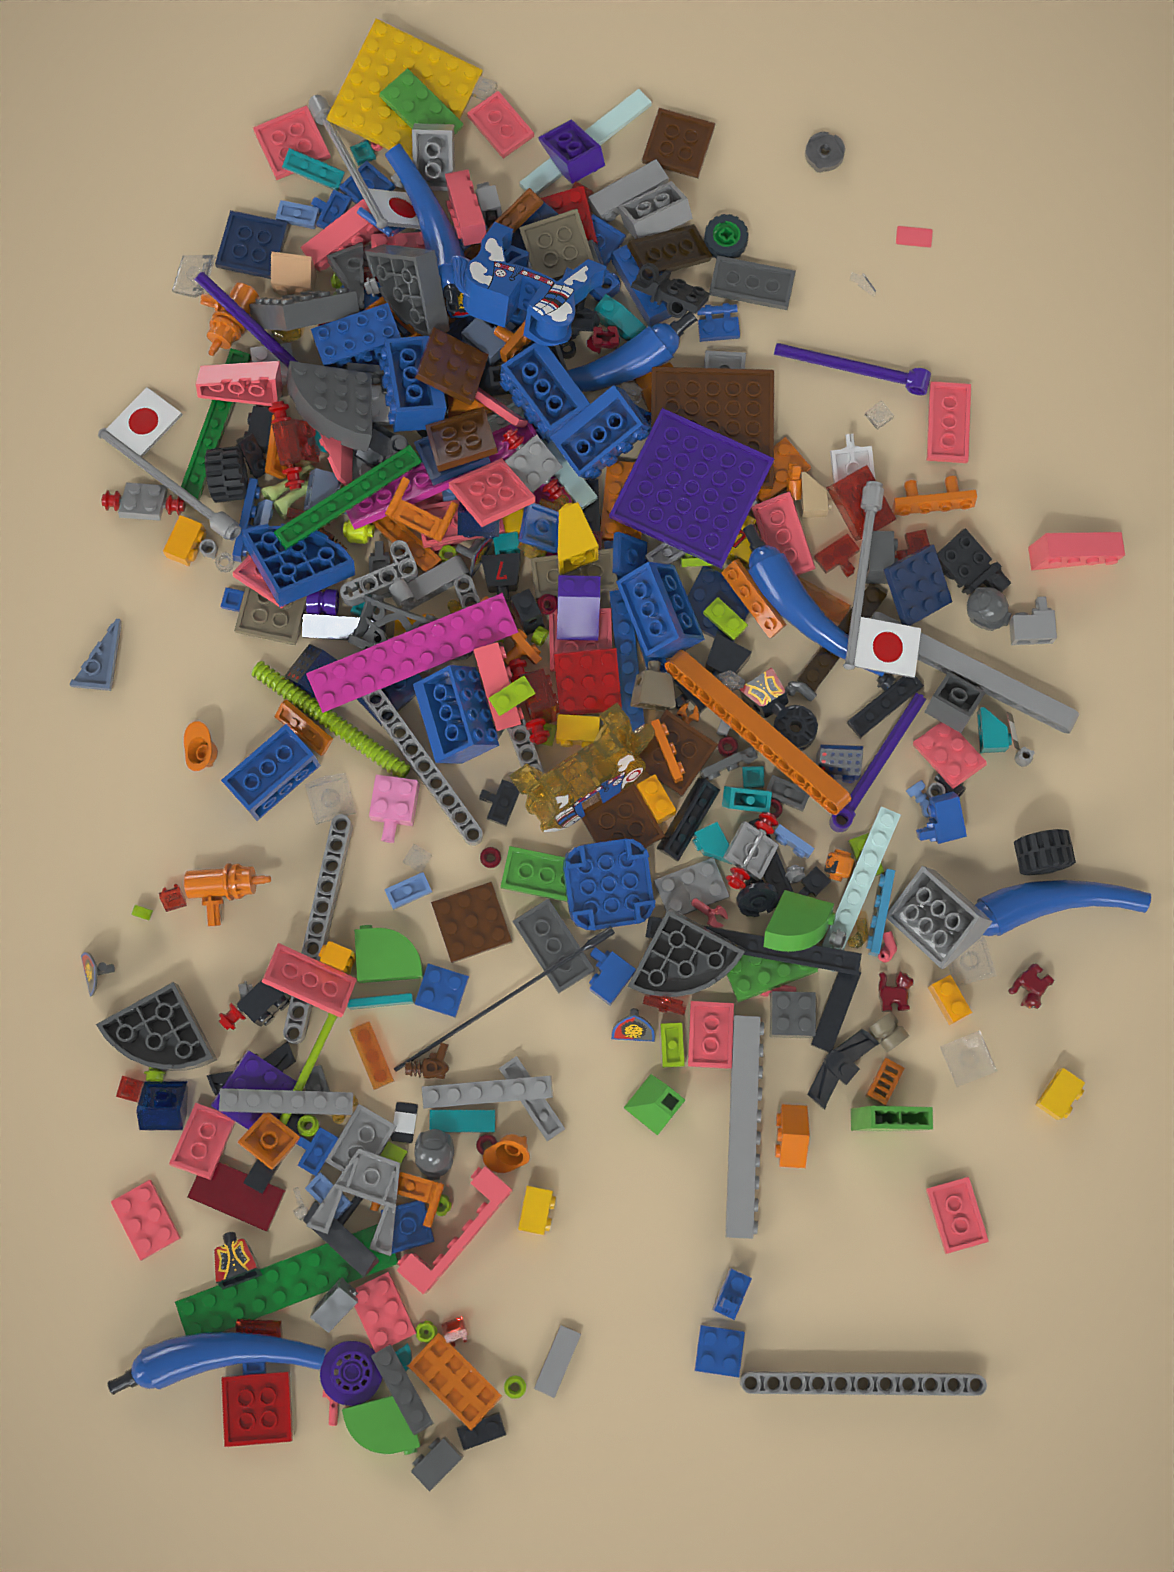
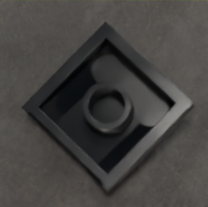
M374 421L372 423V437L368 451L358 450L354 456L371 468H374L409 446L404 436L395 435Z

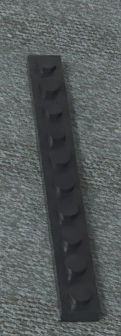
M648 917L645 937H654L663 918ZM702 925L747 949L744 953L747 956L859 975L862 953L817 945L800 951H778L764 947L765 936Z

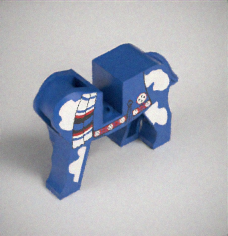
M494 222L482 239L480 252L474 259L470 260L460 255L452 257L451 265L454 271V283L463 294V307L468 314L505 328L517 308L527 311L523 335L543 346L559 345L571 338V323L575 317V305L583 300L592 289L602 286L607 266L587 259L574 270L566 268L562 279L555 281L542 273L527 268L530 252L512 246L513 229Z

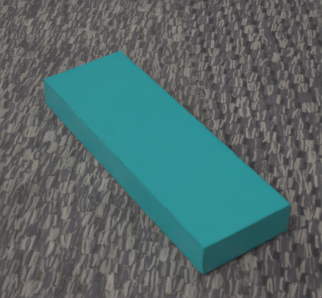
M290 148L282 165L283 169L336 191L339 190L345 171Z
M411 993L354 998L349 999L347 1005L350 1010L414 1004V996Z
M430 1110L429 1130L437 1129L443 1132H495V1110Z

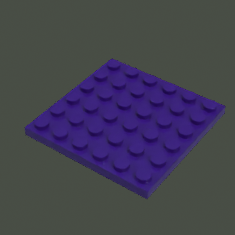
M662 408L609 514V518L722 569L774 462V458Z

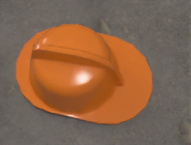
M194 721L189 724L184 733L185 759L188 768L193 771H200L205 767H212L217 758L218 750L215 743L211 741L208 727L200 721Z
M507 1134L498 1143L488 1147L483 1154V1162L486 1167L497 1173H507L527 1164L530 1159L526 1143L527 1137Z

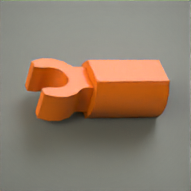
M788 463L787 492L790 491L793 500H800L802 490L801 467L797 466V463Z

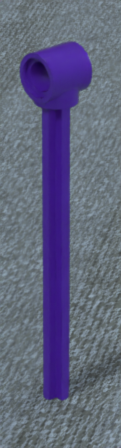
M204 272L198 274L195 281L287 368H289L290 361L298 362Z
M780 343L776 344L774 355L904 384L907 391L914 395H926L931 378V372L923 368H914L907 373Z
M916 693L851 792V801L837 815L832 814L830 817L829 825L833 831L837 833L845 832L852 824L856 816L854 811L927 700L922 694ZM836 817H844L846 824H839L836 821Z

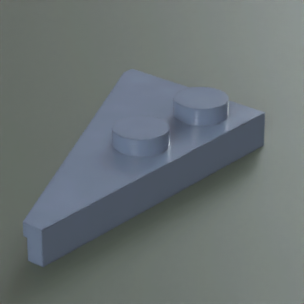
M116 619L109 626L107 634L101 642L97 643L90 653L89 659L81 666V671L74 680H71V687L112 690L122 624L120 619Z

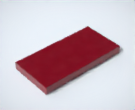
M218 1162L211 1180L196 1176L187 1198L268 1232L286 1190L269 1183L265 1192L261 1194L243 1183L248 1175L247 1173Z

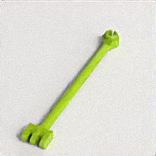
M328 1013V1017L293 1091H303L338 1016ZM282 1113L279 1120L287 1125L291 1114Z

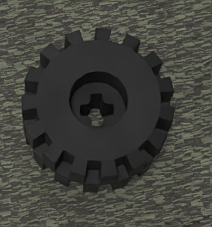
M239 446L207 449L205 471L208 489L213 501L218 503L245 499L248 487V474L244 456Z
M1052 829L1022 836L1014 841L1019 870L1022 875L1049 874L1066 869L1076 863L1068 830Z

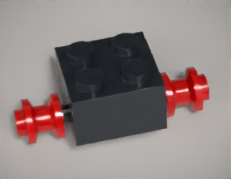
M261 980L236 1004L237 1007L230 1003V1010L226 1014H219L221 1018L219 1023L226 1030L229 1028L235 1030V1023L239 1019H246L242 1013L244 1012L256 1025L260 1027L263 1025L267 1026L274 1020L275 1017L273 1015L279 1009L282 1011L290 1004L291 995L271 987Z

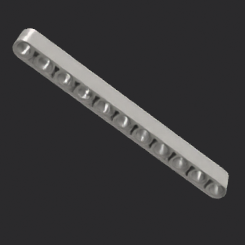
M465 574L457 576L454 585L462 609L466 608L468 602L478 603L480 599L471 577ZM462 583L469 584V587L465 590L459 588ZM523 719L520 720L521 725L507 728L524 776L526 775L524 771L529 769L532 772H539L541 774L539 778L541 779L544 777V771L535 746L530 742L529 730H526V722ZM518 733H524L526 738L523 741H517L515 736ZM525 752H531L533 757L530 760H524L522 755ZM530 778V779L527 780V783L530 785V784H532L533 782H535L536 780L533 781V780Z
M874 612L871 618L901 624V622L880 612ZM921 633L917 660L945 674L950 672L986 692L985 694L1058 731L1067 734L1071 733L1079 717V713L1076 710Z
M379 689L362 696L465 842L471 846L480 844L483 839L480 826L383 691ZM375 695L382 698L378 704L370 702L371 698ZM386 712L394 714L390 721L382 719ZM403 729L406 731L404 737L398 738L394 735L395 731ZM409 746H416L418 748L417 753L414 755H410L406 751ZM423 762L430 765L429 770L426 772L419 770V765ZM435 779L442 781V786L438 789L431 787V782ZM447 796L455 799L454 803L450 806L443 804V799ZM463 813L467 816L465 822L459 823L455 820L456 815ZM476 830L479 833V837L471 840L467 837L468 832Z
M343 814L336 815L331 822L301 952L321 962V957H319L320 950L323 945L327 944L353 830L350 819ZM341 821L347 822V827L344 830L337 829V825ZM340 841L343 843L340 850H332L335 842ZM331 862L338 863L335 871H328V865ZM325 883H333L331 891H323ZM327 903L328 910L320 913L318 911L319 905ZM316 924H323V931L319 934L314 933V926ZM317 944L319 946L318 952L314 955L309 954V947ZM291 996L283 1035L288 1042L299 1044L305 1039L312 1005L294 996ZM298 1007H303L304 1015L300 1018H295L294 1011ZM298 1028L299 1036L296 1039H290V1031Z
M748 1371L740 1377V1386L745 1392L750 1394L982 1395L987 1389L986 1380L981 1375L974 1373ZM749 1376L756 1378V1385L751 1389L746 1388L744 1384L745 1379ZM772 1376L777 1377L779 1380V1384L775 1389H770L767 1386V1380ZM793 1377L801 1379V1385L797 1389L790 1387L789 1383ZM816 1377L823 1379L824 1383L820 1389H814L812 1386V1381ZM838 1377H844L846 1381L845 1387L840 1390L836 1389L835 1380ZM861 1377H866L868 1386L861 1390L857 1386V1381ZM887 1377L891 1383L890 1387L882 1390L880 1381L882 1378ZM909 1377L913 1381V1386L909 1390H904L902 1382L905 1378ZM928 1378L935 1380V1387L932 1390L925 1388V1381ZM951 1378H955L958 1383L954 1390H949L947 1386ZM977 1378L980 1381V1387L973 1391L970 1388V1382L972 1379Z

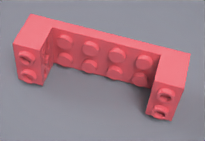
M486 1166L483 1169L478 1167L471 1175L473 1180L470 1184L488 1198L490 1202H484L478 1208L476 1213L479 1215L474 1221L469 1219L461 1230L464 1233L460 1238L455 1236L447 1245L449 1251L445 1255L440 1254L432 1263L434 1268L416 1253H411L410 1255L407 1253L398 1261L397 1264L400 1267L396 1271L422 1294L428 1293L513 1192V1189Z

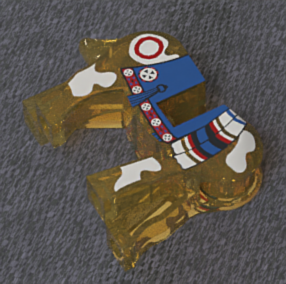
M616 703L599 715L604 723L592 744L572 754L546 774L529 764H525L509 775V778L519 792L527 794L525 808L529 814H535L541 823L540 829L542 832L560 831L579 821L585 816L581 803L594 794L604 803L636 782L646 768V763L639 754L654 737L655 729L651 724H643L632 731L629 717L619 704Z

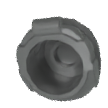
M990 587L976 588L967 601L969 621L979 628L988 631L1008 626L1012 614L1008 612L1009 604L1005 595L997 589Z
M437 1129L421 1132L415 1143L414 1155L416 1165L427 1176V1180H440V1176L446 1174L453 1164V1139L449 1134Z

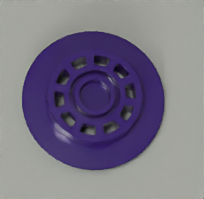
M345 1341L331 1348L325 1355L320 1368V1381L325 1393L335 1402L348 1406L359 1405L369 1400L377 1392L382 1381V1376L371 1357L375 1354V1351L365 1343L358 1341ZM350 1355V1359L346 1360L344 1356ZM354 1355L360 1357V1360L355 1359ZM339 1360L342 1361L340 1366L336 1365ZM363 1360H364V1361L366 1362V1364H367V1366H365V1367H364V1365L362 1364V1361H363ZM334 1369L338 1370V1375L334 1376ZM365 1370H369L368 1376L365 1375ZM336 1379L341 1381L340 1386L337 1384ZM363 1379L367 1381L364 1386L361 1384ZM343 1386H348L349 1390L343 1389ZM358 1386L359 1389L353 1391V1387Z

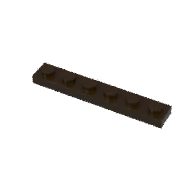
M871 583L864 591L861 617L869 619L887 597V594ZM853 607L838 625L848 635ZM822 647L797 681L806 683L815 692L840 657Z

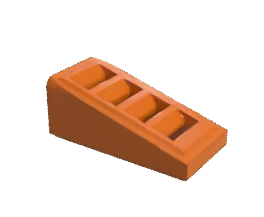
M885 1057L865 1096L882 1106H886L905 1068ZM888 1065L889 1067L897 1070V1074L895 1075L892 1072L886 1070V1066ZM884 1073L890 1076L891 1078H893V1081L891 1082L885 1079L884 1077H882V1074ZM879 1080L889 1085L890 1087L886 1089L883 1086L879 1085ZM877 1088L880 1091L886 1093L885 1096L883 1097L880 1094L874 1092V1089Z

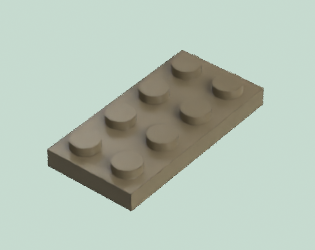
M613 548L598 550L597 561L563 574L569 576H601L600 592L618 590L616 583L617 574L612 573ZM558 555L531 558L536 600L543 594H551L558 598V575H560L558 571Z

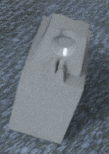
M488 182L477 184L476 196L485 226L489 228L502 215L496 186H490Z
M1037 597L1035 600L1036 608H1032L1031 615H1028L1026 612H1020L1012 616L1009 621L1011 645L1053 644L1057 639L1055 610L1047 608L1046 597Z

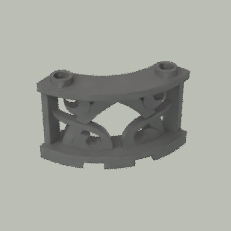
M372 594V597L364 595L363 599L366 601L355 634H350L348 642L361 649H366L388 640L386 633L380 628L386 623L399 620L406 632L439 618L430 614H426V617L401 609L385 602L384 597ZM376 606L380 610V613L378 615H376V613L374 612ZM386 609L395 613L386 615ZM372 617L376 620L375 623L371 621ZM407 617L417 621L412 625ZM376 631H377V632L381 635V637H382V639H381V641H380L379 643H377L376 640H375V638H376L377 636H379L378 634L375 633Z

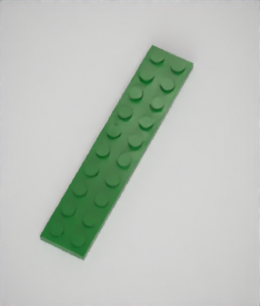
M378 1224L352 1233L379 1259L378 1264L366 1276L395 1266L398 1263L396 1253L388 1256L370 1249ZM326 1243L261 1268L262 1276L224 1290L217 1285L178 1300L175 1304L185 1335L220 1333L325 1293L341 1277L347 1283L363 1278V1276Z

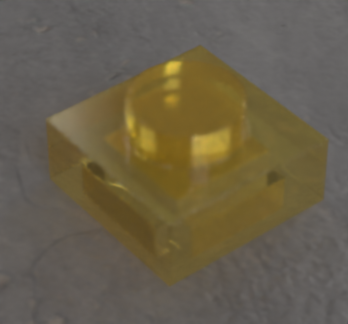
M522 542L517 547L524 551L523 555L529 559L545 557L547 551Z

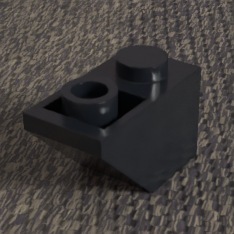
M501 366L488 367L483 371L479 388L491 396L510 394L509 391L506 392L500 385Z

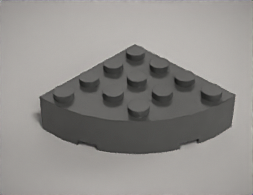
M383 244L365 251L373 277L377 276L381 285L379 291L389 304V307L404 324H410L414 327L415 332L423 336H429L433 327L445 333L450 331L435 250Z
M348 287L338 288L336 292L303 291L299 295L288 294L278 299L263 297L255 299L256 303L249 304L251 317L263 329L288 331L335 321L360 312L356 291H348Z
M290 361L286 376L287 390L302 418L323 436L341 441V445L367 452L372 437V373Z
M669 909L627 987L654 996L679 997L694 994L709 988L724 978L738 964L747 949L684 915Z
M175 982L96 1024L103 1037L117 1051L130 1060L151 1068L166 1071H186L217 1061L182 990Z

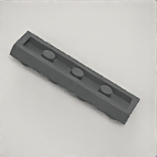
M391 1344L373 1354L371 1357L413 1435L434 1424Z

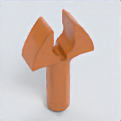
M686 703L677 711V715L681 716L682 720L687 724H690L692 721H699V712L696 705L693 714L689 715V717L686 714L689 703Z

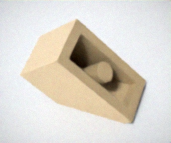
M801 472L802 518L826 517L828 510L832 508L831 498H828L827 490L809 474Z

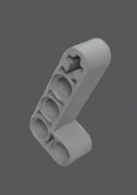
M397 540L392 543L390 552L394 561L393 564L345 583L340 589L343 602L348 606H356L366 601L363 599L364 595L372 597V594L380 596L389 592V587L398 580L404 579L408 583L417 578L418 569L406 542ZM399 549L405 550L403 555L395 554ZM407 567L413 568V571L409 574L403 572ZM388 575L394 576V579L390 582L384 581V578ZM368 583L375 584V587L373 589H365V586ZM352 592L354 596L349 597L348 593Z
M457 555L408 583L404 579L396 581L389 587V592L397 607L410 611L453 587L457 576L462 574L469 576L470 571L461 556Z

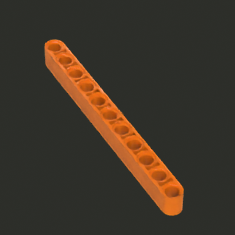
M679 650L665 663V669L673 678L829 813L837 815L851 801V795L845 788L686 651Z

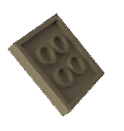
M577 209L520 227L526 250L530 252L529 260L532 269L554 280L561 279L566 268L574 270L587 259L594 261Z
M246 585L234 631L243 635L296 645L306 608L307 596L280 608Z

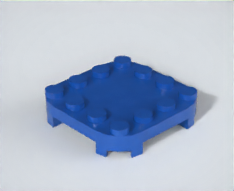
M619 839L580 845L566 853L563 861V873L568 909L571 919L576 926L585 930H599L610 926L619 927L645 922L651 916L656 900H654L648 861L649 854L641 843L634 839Z

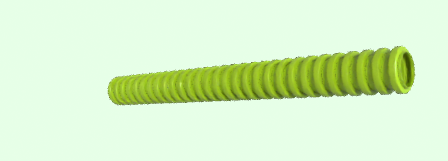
M260 661L254 666L251 674L252 677H257L258 681L262 680V684H267V687L272 688L274 692L277 691L279 696L283 695L284 699H288L290 703L293 702L295 707L298 706L299 710H303L305 714L308 713L310 718L314 717V720L319 721L320 725L324 724L326 729L329 728L330 732H335L334 734L340 736L341 740L345 739L347 744L350 743L351 747H356L355 749L357 751L360 750L362 755L366 754V757L371 758L372 762L376 761L378 766L382 765V769H387L388 773L392 772L394 777L405 778L408 775L411 766L409 764L406 765L404 760L400 761V758L395 757L394 753L390 754L388 749L384 750V746H379V743L374 742L373 738L369 739L367 734L363 735V731H358L357 727L353 728V724H348L346 719L342 720L343 718L337 716L336 712L332 713V709L322 713L315 697L311 698V695L306 694L305 690L301 691L299 686L296 687V684L291 683L285 676H280V673L275 672L274 668L270 669V666L268 664L265 665L264 661Z

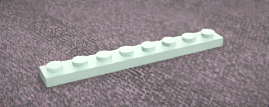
M882 806L880 807L836 911L835 922L833 926L830 925L822 944L823 947L832 948V944H829L831 933L841 929L840 931L847 934L845 944L840 949L844 950L901 814Z

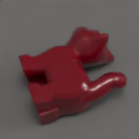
M608 326V331H602V327H594L593 335L586 341L587 348L600 354L602 348L618 347L620 345V336L617 327Z
M1032 964L1027 971L1021 973L1014 981L1012 988L1008 989L1011 995L1017 993L1020 986L1027 990L1029 993L1024 997L1021 1006H1026L1029 1009H1039L1041 1007V996L1045 993L1047 987L1055 981L1049 974L1040 979L1037 973H1041L1043 969L1038 964Z
M900 971L896 975L895 982L897 987L886 986L887 976L884 972H880L878 991L881 1011L892 1012V1003H897L898 1011L910 1010L908 990L914 985L913 978L907 973Z

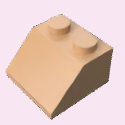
M278 252L271 253V285L274 292L280 295H299L303 291H314L317 273L312 257Z

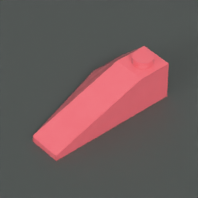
M320 434L322 438L319 442L330 454L327 459L337 480L345 486L352 482L353 449L341 445V441L332 437L329 439Z

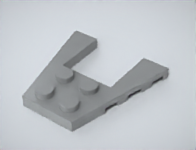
M358 1148L306 1227L328 1234L344 1191L385 1206L370 1249L391 1256L400 1163Z

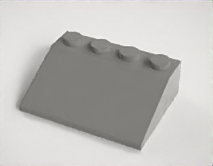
M925 866L920 868L889 910L886 917L941 969L946 968L979 940L993 922L937 871Z

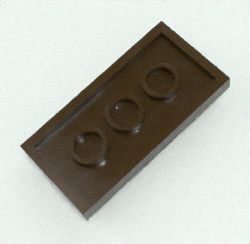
M694 224L629 240L627 244L639 269L647 263H652L657 266L659 275L663 274L666 270L672 272L710 262L712 259L710 251ZM645 269V275L653 277V272L650 269Z

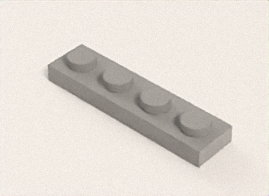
M517 1056L499 1068L506 1079L530 1077ZM545 1098L520 1100L547 1141L565 1130Z

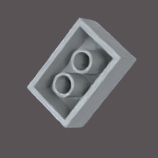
M414 123L412 128L413 163L432 191H448L445 174L455 172L454 124Z
M672 181L618 206L624 227L635 239L668 231L693 219L688 198Z

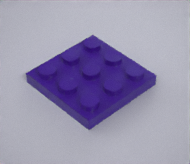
M247 1050L222 1089L293 1091L297 1081ZM220 1092L211 1104V1106L217 1109L218 1111L220 1102ZM221 1112L248 1130L263 1114ZM271 1113L278 1120L282 1113Z

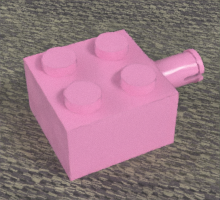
M383 775L375 776L369 817L372 821L384 822L381 841L394 843L396 826L398 824L414 825L420 788L418 780Z

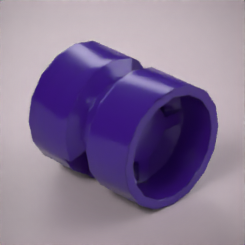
M326 589L324 592L319 590L307 595V614L320 615L323 612L324 615H338V589Z

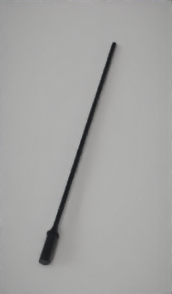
M610 926L590 940L588 939L583 947L395 1067V1072L405 1067V1062L416 1060L439 1045L440 1042L447 1040L587 949H594L596 945L614 935V930Z

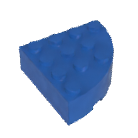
M281 523V526H269V524L242 530L244 546L279 607L355 575L354 560L348 552L338 543L336 544L328 539V536L322 532L315 531L291 548L285 550L274 534L275 530L285 525Z

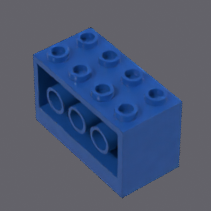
M388 303L311 329L322 365L344 369L347 363L379 365L381 347H384L385 339L401 338Z
M429 336L385 339L384 347H381L379 367L380 370H384L382 385L383 388H387L385 403L386 406H390L388 421L389 424H393L394 432L426 430L425 425L444 420L446 412L444 392L415 378Z
M535 342L501 365L500 385L506 392H510L513 396V403L516 407L522 408L525 412V419L529 424L533 423L536 427L537 435L541 440H545L547 444L552 442L550 437L590 405L587 398L548 346Z
M613 385L550 438L578 477L596 479L602 474V469L606 466L610 467L618 461V456L631 451L634 448V443L647 438L652 427L625 390Z
M647 562L616 581L646 657L671 658L679 650L686 651L705 640L675 565Z
M449 665L413 684L435 763L462 764L500 746L497 739L498 735L492 722V715L486 702V695L481 685L480 674L476 667Z
M285 724L221 781L255 820L258 821L321 765L311 750Z

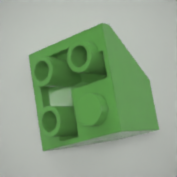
M650 1074L625 1105L624 1109L658 1136L685 1102V1099L668 1085Z

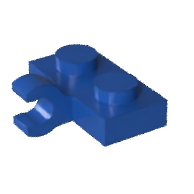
M333 190L327 203L314 197L311 205L312 207L319 208L321 213L316 222L317 227L325 229L347 212L352 202V197Z
M321 1127L311 1142L300 1136L296 1144L306 1151L297 1166L317 1176L336 1144L338 1137Z

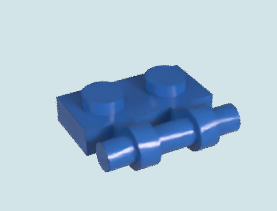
M723 303L721 306H711V304H708L697 312V316L705 315V319L698 320L700 342L740 339L738 317H730V313L737 312V304L729 305V303ZM712 314H723V318L712 319Z

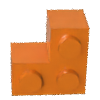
M781 1104V1112L776 1113V1126H780V1128H777V1141H780V1143L775 1144V1158H779V1167L806 1168L810 1137L808 1106Z

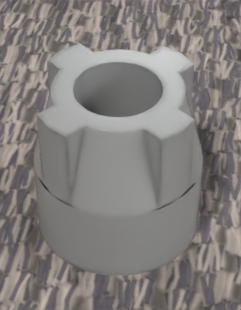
M211 539L203 540L199 545L202 555L215 559L218 551L215 542ZM209 548L213 549L211 552L206 553Z
M1026 747L1021 748L1015 755V762L1021 767L1028 766L1033 760L1034 751L1026 749ZM1022 753L1028 754L1029 758H1023Z
M937 782L932 783L926 791V795L929 798L934 797L931 794L932 790H936L938 795L945 794L944 786Z

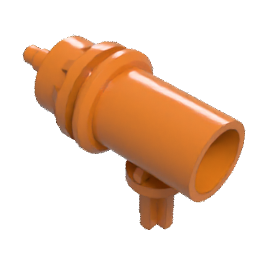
M240 282L235 284L229 294L247 314H250L249 304L256 303L255 299L259 298L258 293L252 287ZM205 293L201 295L202 300L200 303L215 308L209 323L210 329L207 333L208 339L212 342L208 353L210 356H214L219 348L230 349L233 342L238 341L241 335L244 334L245 327L210 294Z
M227 863L224 868L186 871L184 877L187 898H202V905L207 906L208 926L221 925L219 904H224L223 896H226L229 901L234 900V898L241 899L245 895L255 894L257 884L271 882V876H256L253 866L243 867L238 863L233 865Z

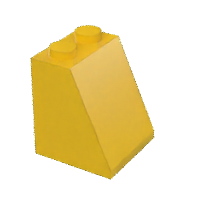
M578 502L574 504L567 503L559 509L558 571L560 575L598 560V544Z

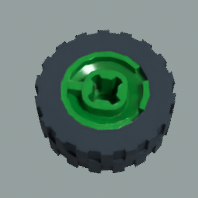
M732 214L717 215L713 220H710L705 228L704 242L712 257L717 259L718 255L733 259L739 258L747 247L748 228L743 220L741 221L739 217L732 216Z

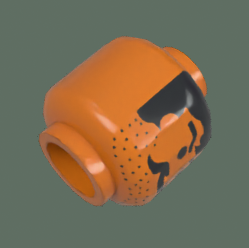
M835 849L834 852L828 854L824 871L830 874L829 879L841 882L842 878H849L851 876L855 860L851 857V853Z

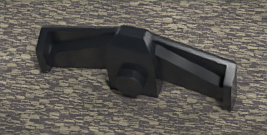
M861 1029L837 1048L831 1050L825 1056L824 1062L807 1095L825 1110L838 1081L840 1080L844 1085H847L860 1070L854 1062L880 1043L870 1033Z
M288 1041L263 1059L282 1072L296 1062ZM233 1071L206 1075L215 1096L218 1095Z

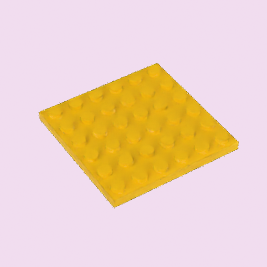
M376 18L327 116V121L388 150L401 144L413 161L412 129L379 97L380 92L408 68L460 120L483 70Z

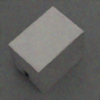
M722 719L717 734L726 737L730 726Z

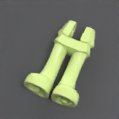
M311 464L303 466V471L299 473L300 479L304 480L308 477L310 471L315 469L314 466ZM288 479L275 486L264 487L261 489V493L265 499L273 501L276 512L282 519L286 520L291 514L290 506L306 494L308 481L301 485L302 489L291 491L280 499L278 498L289 489L285 488L284 485L288 482Z

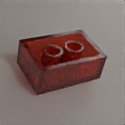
M868 465L857 469L826 487L855 541L862 540L866 515L865 509L861 508L863 487L866 486L868 481H876ZM884 495L882 509L875 513L873 531H877L897 520Z

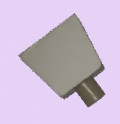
M649 661L648 670L637 674L631 707L664 712L666 709L670 711L676 707L671 674L660 672L661 663L659 661Z

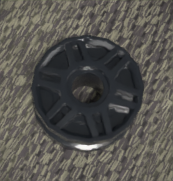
M787 706V714L782 718L776 716L773 727L799 750L803 751L811 746L815 740L818 729L817 719L812 711L804 706ZM797 725L800 727V731L793 732L790 726Z

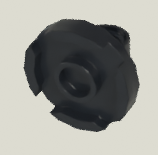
M751 876L749 880H745L746 887L736 897L737 907L743 915L748 917L760 916L759 913L766 910L768 914L779 903L778 891L775 886L764 883L762 879L756 881Z

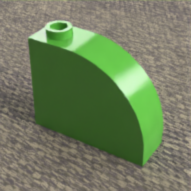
M784 890L765 930L764 947L778 951H800L814 946L825 936L829 925L833 926L835 922L834 903Z
M362 925L360 929L354 930L357 981L359 983L422 979L424 977L420 955L411 941L404 935L387 928H373L372 925Z
M866 1106L851 1109V1131L933 1130V1107Z
M392 1395L342 1409L345 1425L350 1435L358 1444L369 1451L379 1454H394L404 1451V1455L418 1452L417 1448L422 1445L420 1434L413 1435Z

